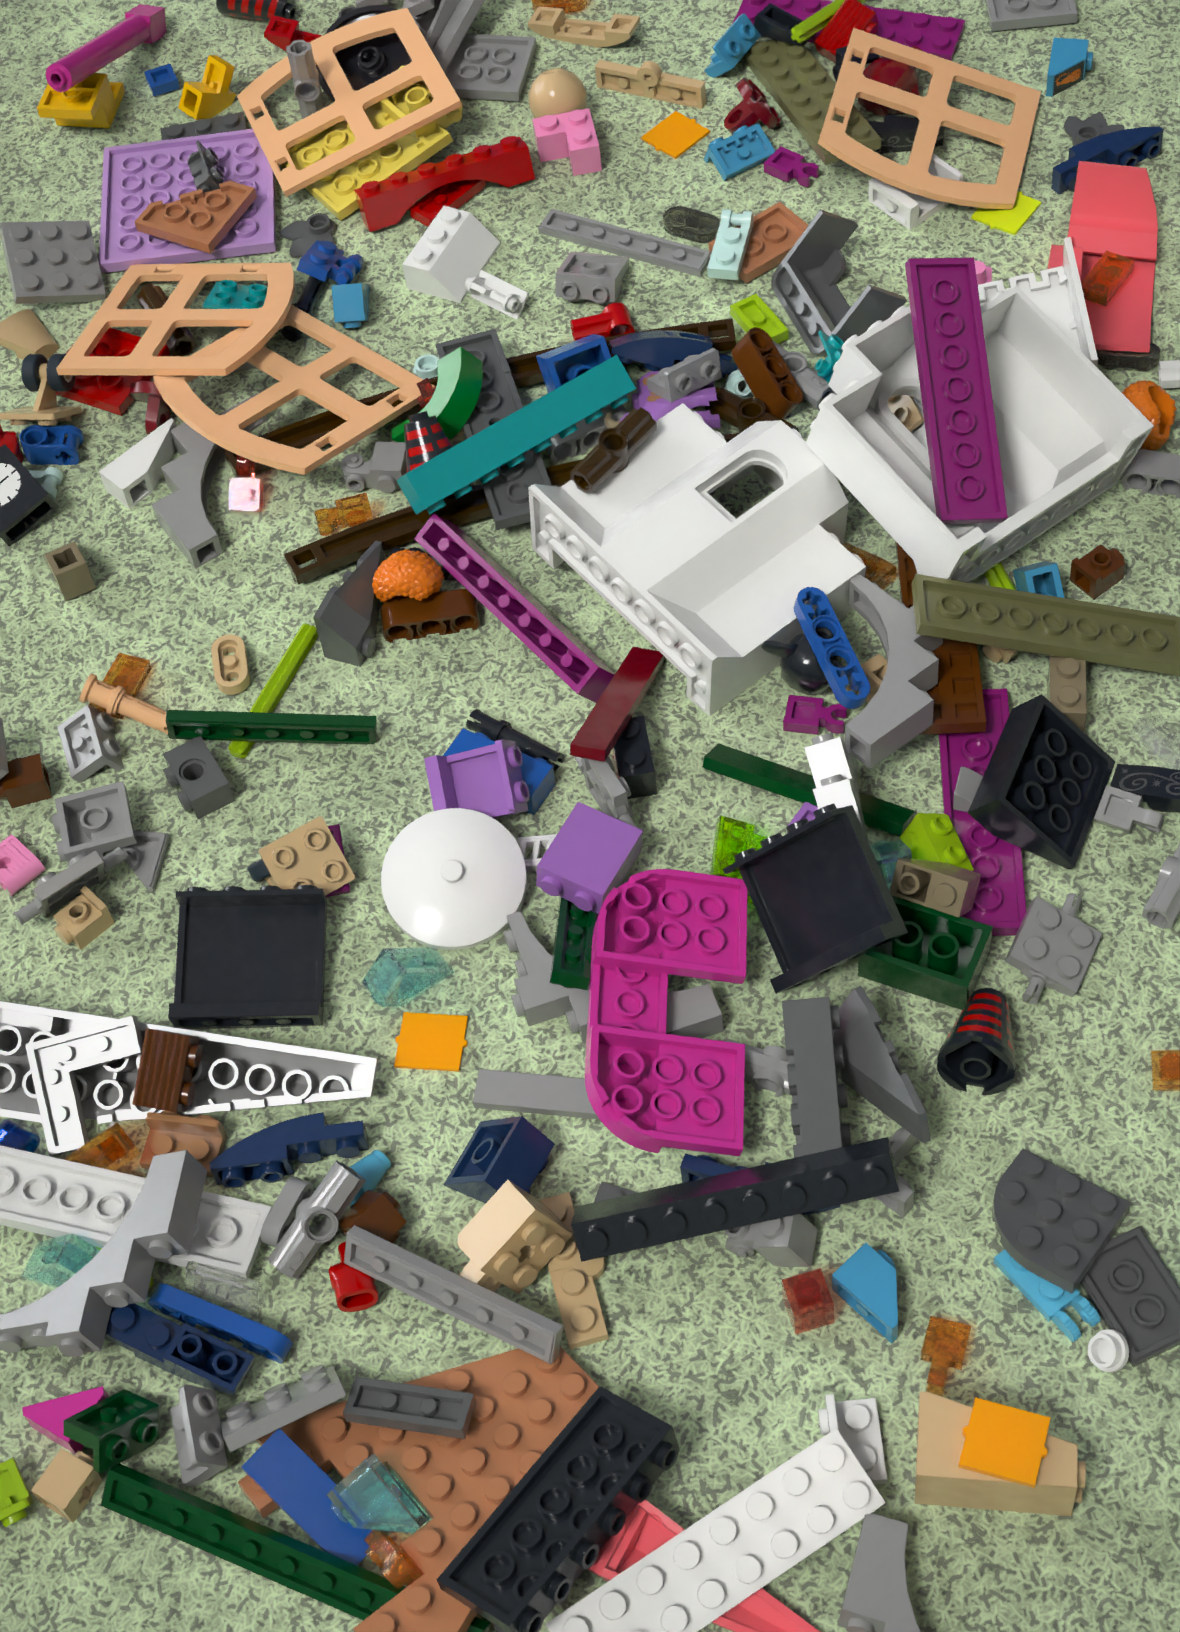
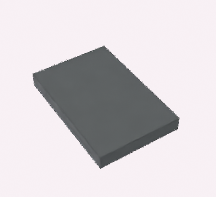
M1140 1226L1109 1240L1080 1284L1108 1329L1116 1330L1125 1337L1129 1346L1128 1361L1132 1367H1135L1180 1345V1287Z

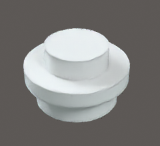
M1105 1329L1099 1331L1091 1338L1088 1344V1356L1090 1361L1104 1372H1117L1128 1361L1129 1346L1125 1337L1120 1332Z

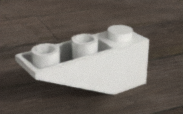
M170 418L99 471L105 490L129 509L155 490L163 474L161 467L169 463L176 449L170 432L171 429L176 427L174 419Z

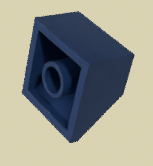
M523 1116L481 1121L446 1179L444 1186L485 1204L507 1180L530 1194V1187L537 1175L547 1166L549 1162L548 1155L555 1143Z

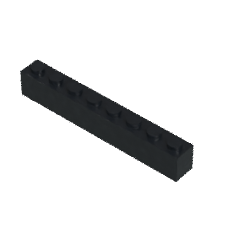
M885 1137L575 1207L571 1227L581 1262L896 1193L899 1192L898 1173L889 1138Z

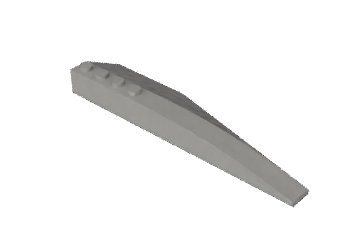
M0 1000V1116L42 1123L25 1044L120 1018ZM138 1021L143 1043L146 1028L199 1037L198 1045L202 1046V1057L199 1066L194 1068L191 1083L195 1084V1096L192 1104L187 1106L185 1112H176L180 1115L373 1096L378 1058ZM141 1054L74 1072L84 1119H97V1124L146 1119L148 1112L161 1113V1111H165L132 1105Z

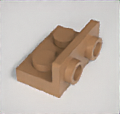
M171 1111L147 1113L145 1120L150 1131L140 1160L142 1168H150L153 1156L187 1150L207 1169L206 1176L213 1177L210 1171V1162L223 1153L227 1139L220 1121L208 1115H199L196 1118L181 1116Z

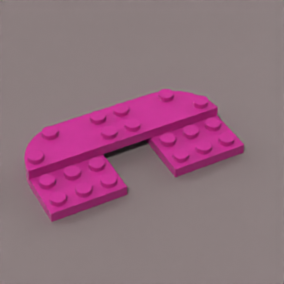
M673 869L647 870L630 876L629 881L617 889L614 887L601 906L592 937L585 1087L589 1102L604 1126L619 1139L638 1149L659 1153L661 1147L739 1157L743 1151L745 1044L666 1034L668 974L743 984L746 978L748 890L743 879Z

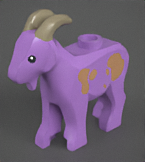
M659 371L648 372L637 381L638 393L632 394L633 408L639 409L642 407L650 412L655 421L682 403L691 409L697 406H710L709 401L717 400L714 382L671 403L648 390L647 378L659 373ZM710 410L695 411L700 414L710 428H721L719 414L711 415ZM608 412L604 418V423L608 429L615 428L629 413H626L619 421L613 419L612 413Z

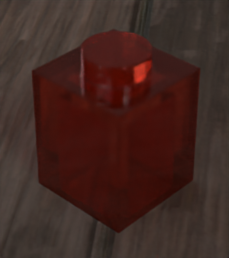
M821 1268L781 1280L783 1301L795 1335L834 1323V1303Z

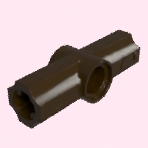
M151 283L142 286L140 293L136 295L142 309H159L168 300L161 287ZM178 327L173 331L166 345H168L169 351L173 356H185L192 353V350L196 347V342L187 327Z
M723 387L715 388L717 400L709 401L710 406H705L706 411L710 410L712 415L719 414L720 419L737 427L739 433H742L756 422L782 420L788 427L799 432L797 426L766 411V406L762 400L758 398L743 399Z
M642 407L639 409L634 408L615 428H609L601 432L598 444L570 471V479L579 490L586 494L588 492L593 493L612 473L621 472L626 469L629 457L657 430V422L652 418L650 412Z

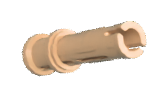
M90 674L79 698L80 702L86 703L89 701L105 708L106 713L110 715H116L117 713L125 715L168 735L166 711L126 694V690L120 685L117 687L111 686L98 680L97 675Z

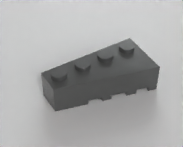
M830 997L782 1001L786 1055L789 1058V1064H787L788 1086L793 1103L790 1110L791 1125L793 1127V1134L796 1136V1145H793L794 1158L852 1145L850 1124H842L841 1108H848L846 1084H838L837 1069L844 1068L842 1044L835 1045L833 1029H841L839 1006H831Z

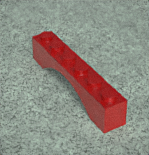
M509 136L503 138L498 144L491 146L481 145L475 147L473 152L463 155L453 154L446 157L445 161L439 163H425L418 166L417 170L408 173L397 172L392 174L389 179L380 182H366L361 188L354 191L362 220L369 232H373L397 224L418 199L448 183L462 180H484L495 182L505 187H511L533 180L535 175L528 145L520 136Z

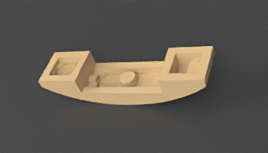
M538 6L528 22V27L549 39L601 48L617 45L630 39L640 23V16L614 14L609 22L565 18L564 10L561 8Z

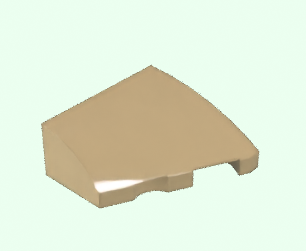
M30 309L16 312L0 323V346L15 351L19 359L24 360L28 354H42L48 360L59 348L47 329Z

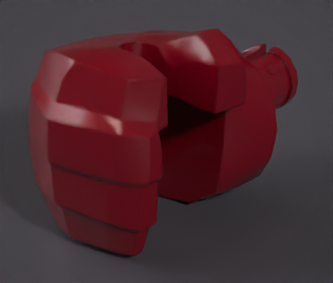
M912 46V48L922 51L920 48ZM882 56L873 61L863 71V75L868 79L919 95V77L915 70L916 67ZM858 98L860 105L866 111L877 116L886 117V115L903 114L901 111Z

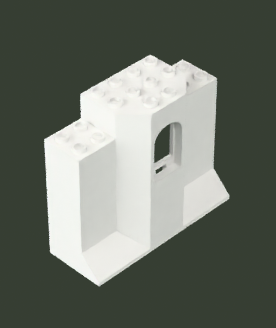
M1017 285L1005 293L999 291L987 304L981 307L1008 515L1005 521L1002 523L944 525L936 516L928 448L926 449L888 407V400L899 395L913 396L922 402L910 306H901L887 320L883 322L881 320L876 321L865 333L860 336L853 335L844 342L841 348L843 352L840 359L833 366L834 373L828 384L837 395L831 393L821 401L817 418L810 425L811 432L805 444L914 560L917 574L970 583L1116 485L1154 427Z
M682 403L656 421L657 430L629 457L626 469L621 472L612 473L593 493L588 492L586 494L582 492L572 480L561 487L533 484L528 487L532 549L553 569L565 561L687 677L686 697L710 717L780 665L781 657L770 654L762 649V644L765 641L773 640L789 644L794 637L804 633L793 609L801 589L815 587L823 591L838 620L854 610L849 605V580L858 574L865 577L866 566L857 554H852L842 545L845 539L849 502L836 476L805 444L806 441L803 440L797 430L791 429L782 420L760 421L754 423L729 442H726L724 436L720 432L711 429L699 413L692 412ZM752 471H755L776 491L737 519L709 495L719 487L726 491ZM811 605L815 611L817 605Z

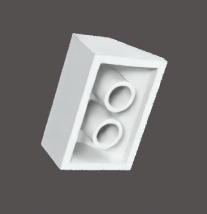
M443 206L402 264L407 289L461 303L468 293V289L465 287L466 280L469 277L479 276L480 271L485 268L500 246V241L470 212Z

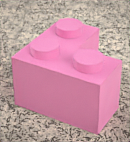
M589 108L532 119L540 162L569 157L573 176L602 171L599 142Z

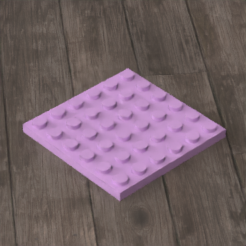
M253 129L104 148L99 245L101 273L125 271L130 265L180 264L276 251L275 174ZM197 140L206 149L210 147L216 153L219 159L217 166L225 177L223 183L233 181L255 188L257 194L254 202L211 254L139 232L135 226L136 219L150 203L162 200L163 204L180 200L179 195L196 190L194 177L188 165V158L191 153L198 151Z

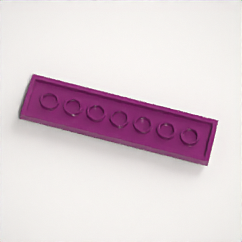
M743 0L734 21L740 15L746 14L754 25L756 15L770 3L804 21L833 1ZM865 5L877 15L878 30L875 34L876 36L909 47L916 46L923 52L952 61L965 28L964 19ZM822 30L819 31V32H818L814 37H812L808 42L814 43V41H815L816 38L819 36V34L822 32Z
M974 257L909 258L905 263L936 516L944 525L1002 523L1008 518Z
M1007 688L982 689L986 715V732L938 734L943 814L949 816L974 868L973 872L981 874L972 910L961 917L992 926V936H1014L1017 934L1027 912L1021 848L993 836L968 812L953 809L954 792L961 766L984 776L1009 717Z

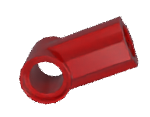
M623 303L609 304L603 309L601 314L570 320L574 341L591 334L610 337L635 332L629 310Z

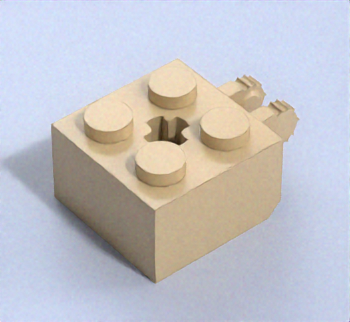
M507 1180L459 1232L457 1245L470 1259L463 1268V1271L459 1272V1276L493 1292L503 1284L520 1294L525 1287H528L535 1281L540 1270L550 1259L557 1256L563 1250L565 1243L573 1234L544 1203Z

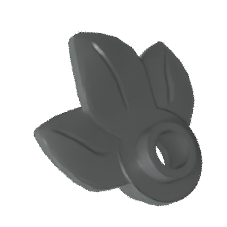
M1101 112L1083 121L1074 116H1068L1064 123V130L1072 137L1073 146L1097 136L1124 130L1125 128L1124 125L1108 126Z
M316 213L311 215L307 221L298 220L289 224L279 234L281 237L293 241L289 251L290 257L301 258L316 240L334 243L332 234L335 227L328 215Z

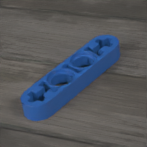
M815 587L801 589L794 603V613L836 700L845 708L857 709L863 706L870 693L869 681L825 593ZM811 605H817L815 611ZM819 627L827 628L833 633L834 637L830 639L821 638L815 629ZM840 656L846 660L848 666L844 668L835 667L829 658ZM848 684L853 691H859L858 695H855L853 691L846 690Z
M164 1283L157 1285L148 1300V1304L157 1312L193 1327L196 1324L209 1329L208 1333L228 1342L230 1338L244 1344L242 1348L280 1364L285 1361L293 1346L292 1341L288 1337L270 1327Z

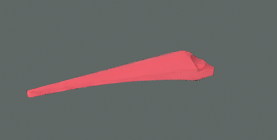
M645 1499L636 1505L627 1516L620 1532L611 1536L599 1551L595 1563L586 1570L608 1582L685 1529ZM762 1588L711 1622L732 1632H820Z

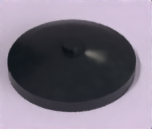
M382 5L357 8L337 19L324 35L356 21L397 9ZM396 33L376 37L335 53L336 59L352 89L355 91L395 72L399 67L406 66L412 61ZM316 65L319 72L320 86L328 98L334 102L335 98L318 65Z

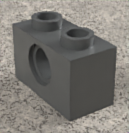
M201 736L163 753L168 766L163 769L164 775L171 788L176 786L180 788L181 791L177 793V796L185 812L193 810L197 819H200L235 801L228 780Z

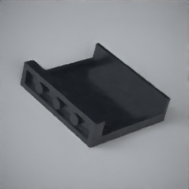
M835 803L824 806L813 812L815 819L808 821L806 818L787 826L788 833L782 836L781 833L765 838L760 841L762 848L757 851L755 848H750L734 856L736 862L723 869L724 874L740 871L783 973L770 979L775 994L803 985L908 933L852 805L836 808Z
M268 885L260 887L259 890H245L238 886H228L222 891H209L203 887H190L187 891H176L175 897L180 906L174 1003H169L168 1014L173 1027L185 1029L323 1026L327 899L323 889H318L312 885H300L296 889H281L277 886Z

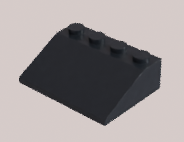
M1041 694L1012 708L968 814L993 836L1068 870L1073 869L1115 761Z

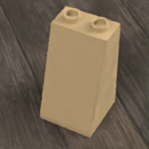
M920 1391L915 1504L1072 1516L1074 1503H1082V1490L1085 1488L1086 1462L1077 1461L1078 1445L1047 1434L1044 1447L1048 1452L1046 1458L1041 1459L1035 1488L959 1468V1460L965 1440L962 1430L969 1424L972 1407L930 1392Z

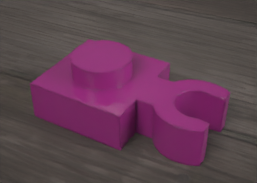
M781 146L763 163L764 173L787 183L792 178H795L801 186L809 187L810 176L819 177L818 165L805 163V156Z
M789 695L783 720V731L818 735L819 728L826 727L832 733H844V721L835 720L834 718H847V708L841 704L824 707L823 698Z

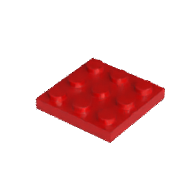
M109 328L89 356H128L142 337ZM164 345L158 356L170 355L168 345ZM76 375L73 388L67 392L56 391V395L122 416L135 400L129 396L130 384L139 381H150L153 376Z

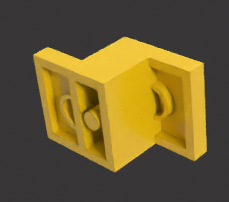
M94 73L65 92H58L47 84L37 106L39 117L54 118L57 126L110 128L125 93L123 82H109L106 73Z

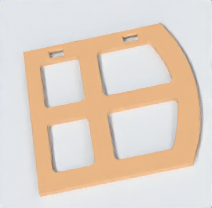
M407 8L356 21L310 42L315 64L318 65L335 98L333 104L283 130H277L266 109L264 100L293 78L288 56L266 70L237 96L285 197L463 106ZM396 33L410 56L411 63L360 90H353L335 57V53L376 37ZM418 81L425 83L433 97L431 103L381 129L376 130L373 128L365 113L368 107ZM263 110L265 115L256 120L254 114ZM341 121H347L356 138L352 144L304 169H296L288 153L291 147ZM288 161L290 166L281 171L278 165Z
M853 28L818 144L859 171L907 192L961 206L986 209H1012L1018 192L1041 91ZM875 53L928 71L932 77L927 95L922 97L866 78L863 75V70L868 54ZM852 55L862 58L861 64L852 62ZM957 81L1012 100L1015 105L1010 125H1004L949 106L947 99L952 82ZM855 98H862L913 115L919 119L907 165H901L876 153L845 133ZM834 114L844 117L843 123L833 121ZM941 126L1003 147L995 184L964 182L933 176L929 173L928 169Z
M291 263L130 265L56 368L58 375L227 376L262 349L284 322L295 295V278ZM180 281L163 307L159 309H123L142 282ZM209 281H268L266 299L261 308L189 309L205 283ZM249 326L243 334L216 356H158L173 331L178 327ZM111 327H148L128 356H89L106 331Z
M293 305L279 329L285 326H293L333 350L306 366H298L263 346L247 362L279 382L226 414H215L189 387L187 383L199 376L153 377L156 388L173 412L189 427L209 441L251 461L302 475L311 472L430 397L436 389L431 383ZM249 326L237 328L190 356L218 355L243 334ZM357 363L399 387V389L377 403L367 406L323 380L347 365ZM299 395L311 399L346 420L345 423L302 449L276 443L242 430ZM397 400L403 401L395 407L391 405ZM328 443L333 445L325 451L320 449Z

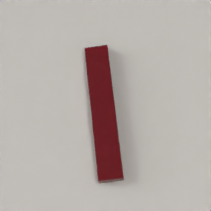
M639 647L631 648L571 742L570 755L602 762L607 759L663 667L665 656L661 652Z

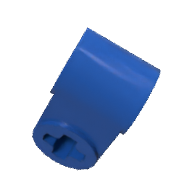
M31 425L21 431L19 439L26 460L31 464L77 465L80 460L78 449L79 445L83 443L84 434L79 428L72 425Z

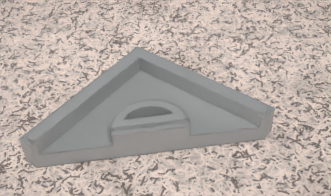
M135 831L137 844L121 849L127 858L125 861L146 889L149 892H154L170 836L168 833Z

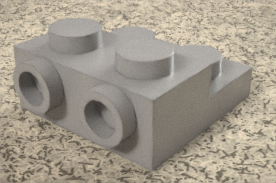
M571 251L555 273V296L563 297L571 302L584 299L592 300L601 305L615 303L622 292V279L629 270V257Z
M124 781L55 799L57 813L52 814V821L56 833L61 834V841L56 842L61 862H69L80 853L86 852L88 855L95 850L100 858L105 856L104 852L115 850L117 847L123 848L137 844Z

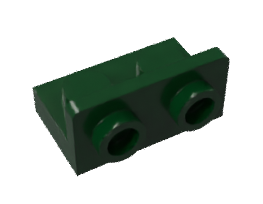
M126 1389L63 1420L64 1436L81 1443L87 1448L93 1449V1469L99 1473L111 1469L154 1445L159 1438V1404Z

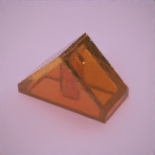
M118 1122L110 1123L63 1160L116 1171L138 1156L140 1152Z

